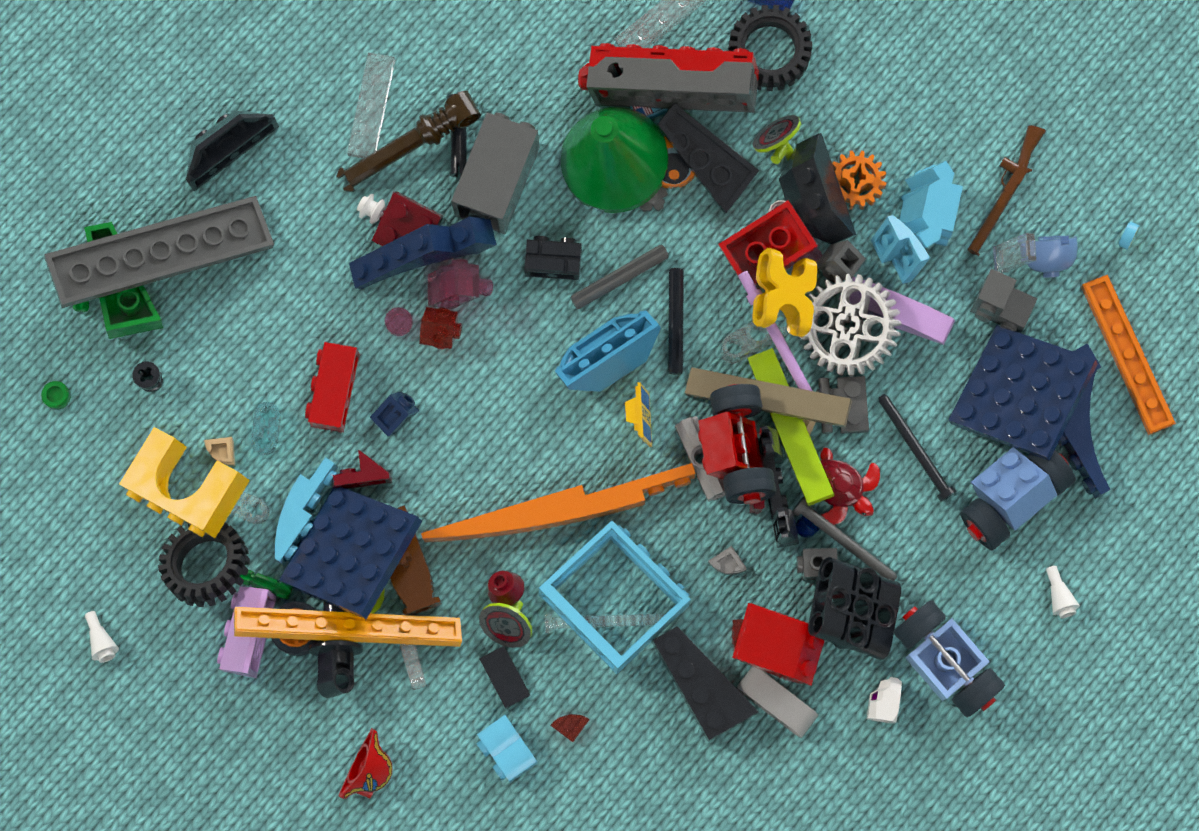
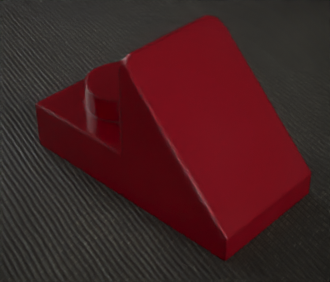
M358 450L360 471L356 472L355 468L340 470V474L333 475L335 488L352 489L392 483V477L389 472L360 450Z

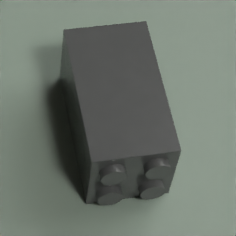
M496 112L494 115L486 113L451 200L455 217L463 220L468 217L490 219L494 231L506 234L540 149L538 130L533 125L527 122H520L519 124L510 121V118L502 113Z

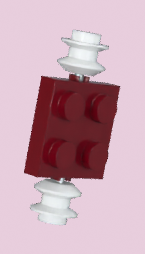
M397 191L393 192L386 210L385 201L382 199L378 203L375 202L373 194H370L368 197L364 196L357 207V211L360 212L359 218L362 219L367 215L370 217L371 224L381 220L371 240L381 246L426 224L440 225L444 217Z

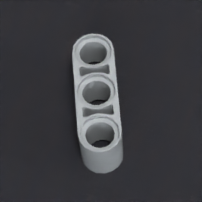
M753 666L736 687L745 697L800 738L805 735L819 716L812 708L769 675Z

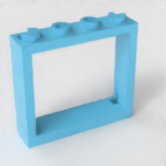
M611 521L539 587V596L617 675L689 607L691 599L688 597L689 594L684 590L682 584L678 583L676 585L669 578L670 573L662 564L658 563L656 565L649 558L650 553L643 545H636L629 538L631 535L626 528L623 529L620 525L617 526ZM610 540L676 604L622 656L557 591L566 580Z

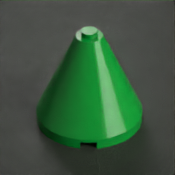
M608 107L591 112L572 127L563 143L560 163L566 185L581 203L587 207L591 206L604 210L605 213H621L642 206L658 192L662 186L666 170H668L669 155L663 134L650 118L633 109Z

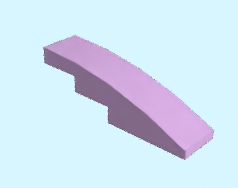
M882 287L879 293L885 290L890 292L886 301L890 299L896 301L891 310L897 309L900 311V314L893 318L901 321V325L894 326V328L944 345L955 322L954 318ZM855 291L850 295L849 301L851 305L858 304L861 301L862 295L860 291ZM870 296L867 314L884 318L880 306Z

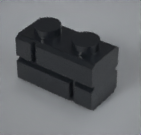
M534 236L533 240L527 239L524 267L525 277L580 280L582 243H577V240L573 238H561L560 242L549 241L550 238L546 236Z

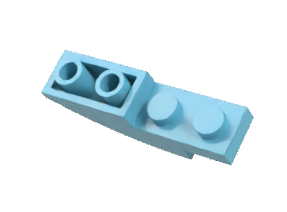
M326 457L310 480L301 474L299 475L284 503L275 539V559L282 565L286 561H291L298 549L297 545L313 527L312 523L315 519L308 513V510L316 508L322 498L320 493L325 486H331L334 482L333 475L338 474L335 472L338 469L335 463Z

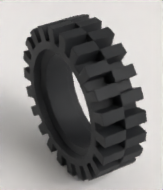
M762 5L761 10H757L756 7L752 8L749 15L745 12L741 16V20L736 21L734 29L731 31L729 51L738 48L745 49L748 37L754 31L763 27H776L785 31L794 43V56L784 67L774 70L758 67L757 90L761 91V87H767V91H773V87H778V91L783 90L786 84L789 87L795 83V79L799 80L803 76V72L807 70L812 53L810 30H806L807 24L805 21L800 22V16L796 12L792 16L789 8L785 7L784 11L779 10V5H773V9H768V5Z
M225 522L216 538L206 533L202 538L190 530L186 531L182 526L177 528V531L181 534L178 538L173 534L168 537L172 545L164 543L162 550L166 555H159V561L163 565H158V568L162 574L160 576L162 581L181 602L184 601L190 606H193L195 603L198 607H204L206 601L209 606L216 605V597L221 602L227 600L224 595L227 590L231 595L237 592L233 587L235 583L239 586L243 584L244 580L240 575L247 576L249 570L245 565H250V558L247 556L249 551L245 546V542L231 525L229 526ZM210 541L225 545L227 550L226 563L216 577L204 583H191L183 579V560L192 548L198 544Z

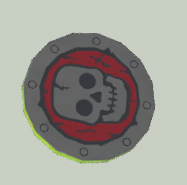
M788 115L768 124L754 138L752 144L755 151L761 153L776 149L771 156V161L774 164H779L784 156L789 160L794 150L788 140L798 132L801 126L799 117Z
M520 600L512 606L503 603H491L485 606L479 615V623L484 633L491 640L502 646L510 648L522 647L528 643L532 636V626L528 618L520 612L523 607V603Z

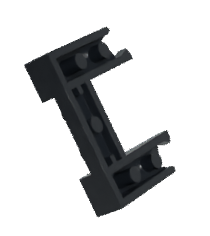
M764 426L760 428L758 444L760 454L763 455V467L771 469L774 473L776 494L768 498L776 546L780 548L798 545L799 538L795 515L792 510L788 509L786 495H781L779 484H783L782 471L780 467H775V465L783 464L784 462L779 434L775 429Z

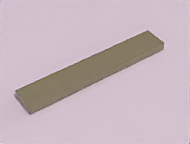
M691 367L685 390L686 396L710 400L711 393L719 388L732 384H753L760 389L762 411L846 428L852 404L850 398Z

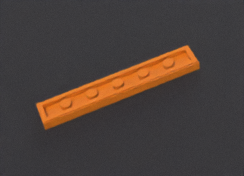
M1108 274L1082 284V291L1148 435L1175 425L1174 418Z

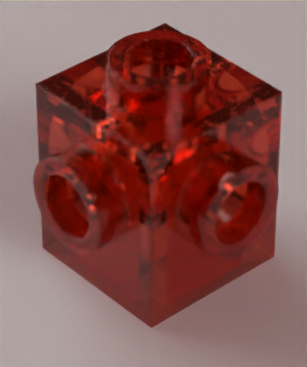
M426 307L421 319L419 344L433 346L438 349H452L455 339H460L462 323H458L459 312L450 311L447 308Z

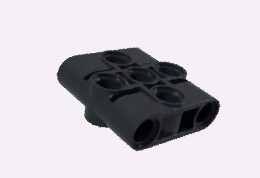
M832 557L825 558L818 572L808 623L809 634L833 643L838 649H850L879 660L885 659L892 646L901 597V584L878 575L872 568H859Z

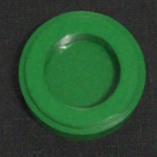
M52 381L47 383L42 389L41 398L49 408L59 410L68 405L71 393L69 388L62 382Z

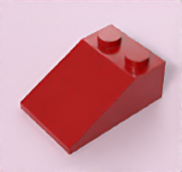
M789 200L718 244L736 275L738 276L748 271L757 289L762 288L756 280L758 259L765 249L771 248L780 251L783 254L784 269L787 270L818 247Z
M748 603L732 658L783 680L812 686L825 640L811 636L808 632L807 622Z

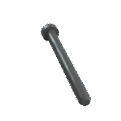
M804 497L800 499L792 510L796 516L802 514L878 574L891 580H896L897 575L893 570L808 506Z

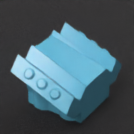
M947 161L936 165L933 164L905 179L911 191L901 196L903 204L899 220L915 234L924 248L932 244L947 246L954 229L963 186L952 184L954 172Z

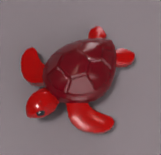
M823 448L820 454V461L834 492V497L824 501L834 507L830 511L821 514V516L833 525H836L846 518L849 506H853L854 510L862 516H872L874 514L873 505L868 498L863 496V492L872 491L878 486L880 480L878 465L871 463L866 475L862 478L853 466L840 460H834L831 450Z

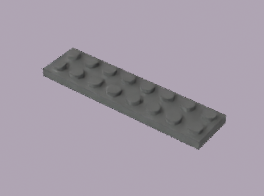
M253 196L44 254V259L61 307L65 308L272 249L274 242L257 197Z

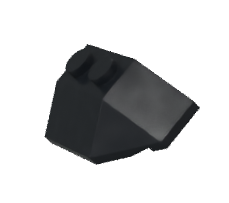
M233 111L230 114L221 116L217 120L216 125L211 129L201 131L195 137V141L191 143L186 181L191 189L196 191L279 128L275 117L272 114Z
M818 133L796 145L779 177V182L785 200H789L811 236L828 244H835L855 236L856 232L822 133Z

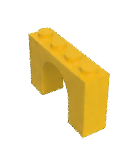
M154 427L119 484L128 490L126 495L139 503L142 499L148 501L146 506L159 514L163 510L168 512L167 518L180 526L184 522L190 524L188 530L202 538L205 533L216 538L250 480L231 467L216 461L201 487L193 495L180 500L171 499L168 491L169 478L187 447L176 438Z

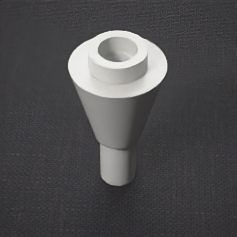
M1057 566L1047 568L1046 571L1052 585L1053 615H1059L1060 618L1075 615L1076 609L1080 605L1066 584L1062 582Z
M96 612L86 613L85 618L90 628L92 660H99L101 663L112 660L119 650L118 646L100 625Z

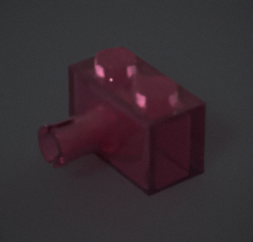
M465 259L452 260L451 264L440 266L438 270L427 275L429 307L454 309L479 298V295L490 296L493 291L491 279L479 278V265L468 264V260Z

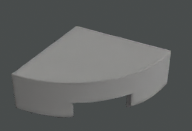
M732 546L708 561L715 570L723 574L734 575L747 570Z

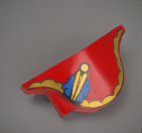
M371 728L359 749L338 795L340 798L346 799L350 795L357 793L370 799L374 791L382 789L391 779L392 762L381 749L378 733L375 729Z

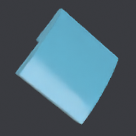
M893 215L885 219L871 239L881 263L892 261L902 284L913 281L930 259L915 234Z

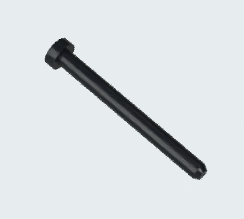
M885 394L881 395L878 398L880 405L940 494L937 497L940 502L953 496L957 492L954 486L949 487L890 398Z

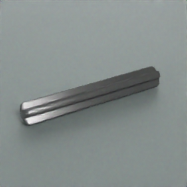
M658 245L571 296L572 303L577 309H580L668 258L666 248L663 245Z

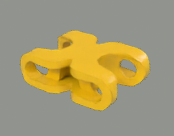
M767 248L760 254L758 259L756 280L758 285L765 290V293L759 294L754 298L753 323L757 327H769L776 322L780 310L786 317L787 331L793 336L804 337L811 329L814 313L813 303L805 296V293L813 291L816 287L817 264L812 259H801L793 265L792 273L789 275L784 269L783 254L778 250Z

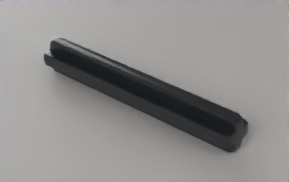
M671 268L669 270L668 372L673 375L683 373L684 270L682 268Z

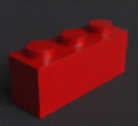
M324 342L323 350H318L316 365L319 366L318 375L313 376L311 382V392H314L312 403H307L305 418L308 419L311 427L344 433L360 356L357 347Z

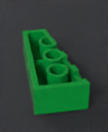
M112 222L84 227L87 242L117 234ZM144 285L99 298L109 339L163 328L161 318Z

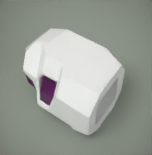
M893 677L880 681L878 689L870 694L867 711L868 720L896 723L902 681Z

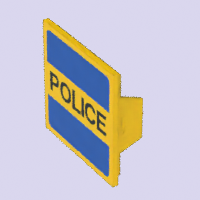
M637 382L638 386H635L636 397L625 402L626 422L633 423L634 430L638 431V436L645 444L652 447L649 392L640 382Z

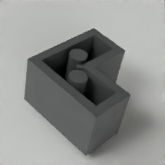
M991 269L982 283L970 312L974 313L975 317L983 322L989 323L992 321L999 324L1001 328L1021 333L1038 298L1015 289L1016 279Z

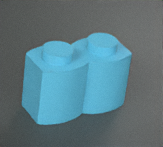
M506 715L477 734L480 741L476 744L485 757L491 754L497 763L492 767L501 780L507 778L511 783L538 764Z

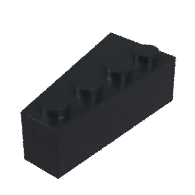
M678 626L653 639V646L707 742L757 715L758 711Z

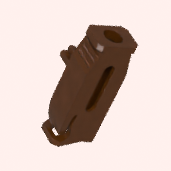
M405 505L397 508L405 512H408ZM415 534L390 577L393 587L397 591L396 594L400 597L403 604L407 606V608L402 610L404 615H416L442 604L439 596L434 597L435 588L433 587L432 575Z

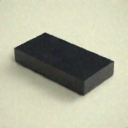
M505 646L479 659L506 709L531 696Z

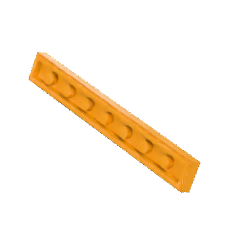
M235 607L234 636L323 641L343 640L366 643L460 647L462 643L460 618L370 613L368 618L364 619L350 612Z

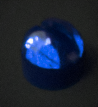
M803 515L796 523L798 534L804 538H811L820 530Z

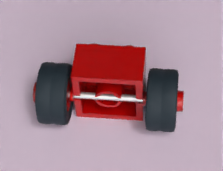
M732 384L713 391L710 395L713 416L698 420L700 429L698 438L702 444L704 455L702 464L706 474L723 479L725 496L729 503L755 504L773 497L776 494L774 473L771 469L762 467L755 421L747 419L762 411L763 406L759 387L753 384Z

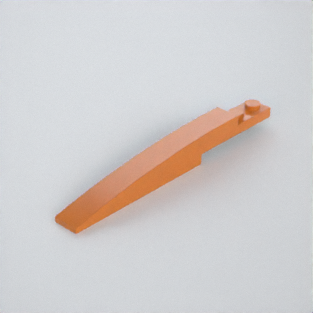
M690 463L585 495L583 486L579 485L421 533L424 542L456 541L517 534L590 520L645 505L644 493L653 496L664 492V487L675 485V488L689 485L691 484V479L695 478V470L693 464Z

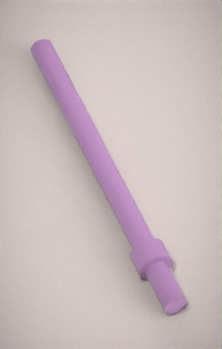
M748 271L739 274L738 277L748 294L746 298L752 306L754 298L762 294V291L757 289ZM776 322L766 327L798 388L812 391Z

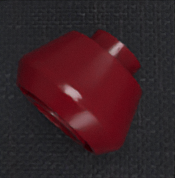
M498 571L488 581V597L492 603H503L512 606L521 599L524 593V582L514 572Z

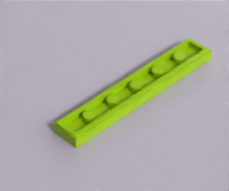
M773 348L747 358L756 380L789 386ZM770 413L807 505L810 506L834 497V492L803 419Z

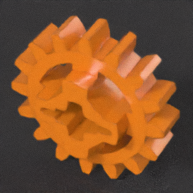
M853 150L850 151L848 158L841 154L839 156V163L835 161L832 163L844 200L849 203L850 210L853 209L855 204H858L859 208L863 210L865 202L873 206L875 203L874 197L880 199L883 194L880 189H885L886 182L882 181L886 177V172L879 171L882 162L874 164V155L872 154L865 158V153L862 150L859 156H855ZM854 164H855V166H853V167L850 168V169H844L845 167H847V166H849V165H854ZM858 171L860 183L857 185V188L855 189L854 177H856ZM841 186H844L848 193L845 192ZM863 191H869V193L859 196Z

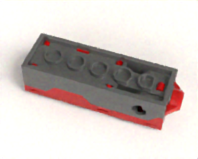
M602 43L599 46H591L589 63L579 70L578 85L582 90L589 91L596 106H636L670 109L675 103L683 110L755 113L759 70L754 53L742 48L734 49L733 51H723L715 47H710L706 50H696L689 46L669 49L662 45H656L653 48H642L635 44H629L626 47H615L613 44Z

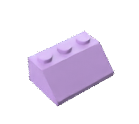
M240 586L238 593L235 592L233 594L231 609H235V607L274 609L277 597L267 589ZM233 612L232 620H227L224 636L227 637L225 648L221 647L219 650L217 664H220L219 669L224 672L257 679L266 638L234 636Z

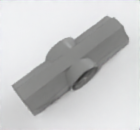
M697 416L682 420L675 425V428L690 463L693 464L696 476L708 502L724 497L723 479L707 475L703 464L695 461V457L703 453L702 444L698 438L700 429Z

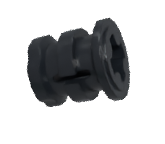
M149 361L137 364L132 372L134 383L144 391H157L162 387V373L154 363ZM146 374L149 375V376L152 375V376H153V379H152V380H149V379H146V380H145V379H144V376H145Z

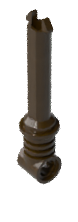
M461 91L452 95L446 100L445 109L440 107L438 108L439 112L437 110L433 111V115H420V120L416 122V127L346 170L343 167L339 168L336 177L340 179L346 176L350 183L343 190L354 192V186L424 144L432 145L433 143L436 145L440 144L441 138L444 137L443 133L446 135L450 134L449 130L455 131V126L457 128H465L475 123L481 117V114L469 92Z

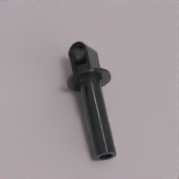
M323 601V611L347 612ZM320 640V642L309 646V653L318 656L317 689L324 698H333L348 693L353 689L354 656L363 652L361 644L343 640Z

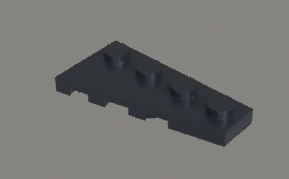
M675 103L657 124V127L726 214L759 170Z

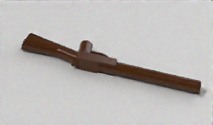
M1029 125L1018 163L1006 157L999 166L1006 170L1001 178V184L1005 188L967 249L971 254L980 255L981 247L1026 173L1032 172V169L1028 168L1030 157L1045 134V129ZM1009 171L1013 175L1007 185H1005L1003 177Z

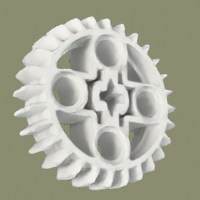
M846 274L845 282L837 275L835 276L836 284L834 285L829 280H825L827 287L825 290L816 286L819 295L817 297L812 294L808 295L813 301L814 313L809 333L804 337H800L802 340H809L804 349L808 351L814 349L810 354V358L815 360L820 356L817 363L819 366L823 367L828 362L827 371L833 372L837 366V373L839 375H843L845 368H847L850 376H854L855 368H857L860 374H865L864 366L866 365L872 371L875 370L873 362L876 360L884 364L881 355L884 353L891 356L892 354L887 347L889 345L897 346V343L891 340L892 336L901 335V333L894 330V326L901 325V321L893 318L899 315L900 311L897 309L891 310L896 301L894 299L886 301L890 292L885 290L879 293L883 287L880 283L872 287L873 279L867 278L863 283V277L859 274L856 276L855 281L851 279L850 274ZM855 291H860L862 295L861 301L858 304L851 305L849 301L850 295ZM842 292L838 309L823 306L829 298ZM870 296L880 306L884 318L867 314ZM827 313L829 315L828 324L824 327H819L817 323L818 317L821 314ZM852 320L856 325L848 330L844 327L845 322L850 323ZM876 323H882V333L877 337H873L871 335V327ZM817 332L833 335L830 353L821 345ZM862 341L878 343L870 353L858 358ZM844 345H849L851 349L850 355L845 359H840L838 355L839 349Z

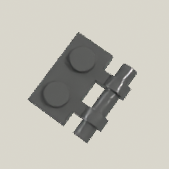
M865 376L837 378V388L835 389L830 388L829 378H819V389L816 392L850 398L852 400L846 428L840 427V433L868 432L869 421ZM821 423L822 434L833 433V425Z

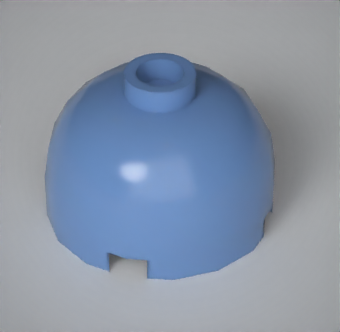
M1069 236L1038 237V241H1031V238L1022 240L1025 262L1033 271L1043 272L1044 278L1059 277L1060 271L1069 269L1077 257V236H1073L1070 239Z

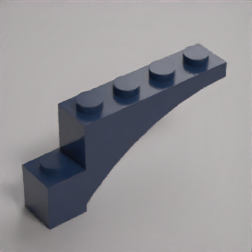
M468 217L449 227L426 224L350 262L349 266L355 289H364L379 281L409 270L462 256L477 255L496 246L497 243L490 219Z
M1088 343L1073 351L1096 359ZM1097 359L1098 365L1058 443L1067 450L1069 454L1068 461L1075 471L1078 470L1083 477L1082 485L1089 495L1093 494L1095 499L1111 490L1099 466L1091 436V393L1095 374L1101 368Z

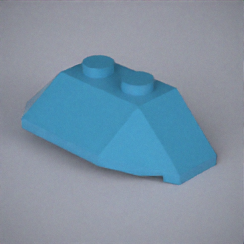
M646 310L640 311L638 314L614 317L570 346L563 356L560 366H557L555 373L569 390L601 392L647 361L661 328Z

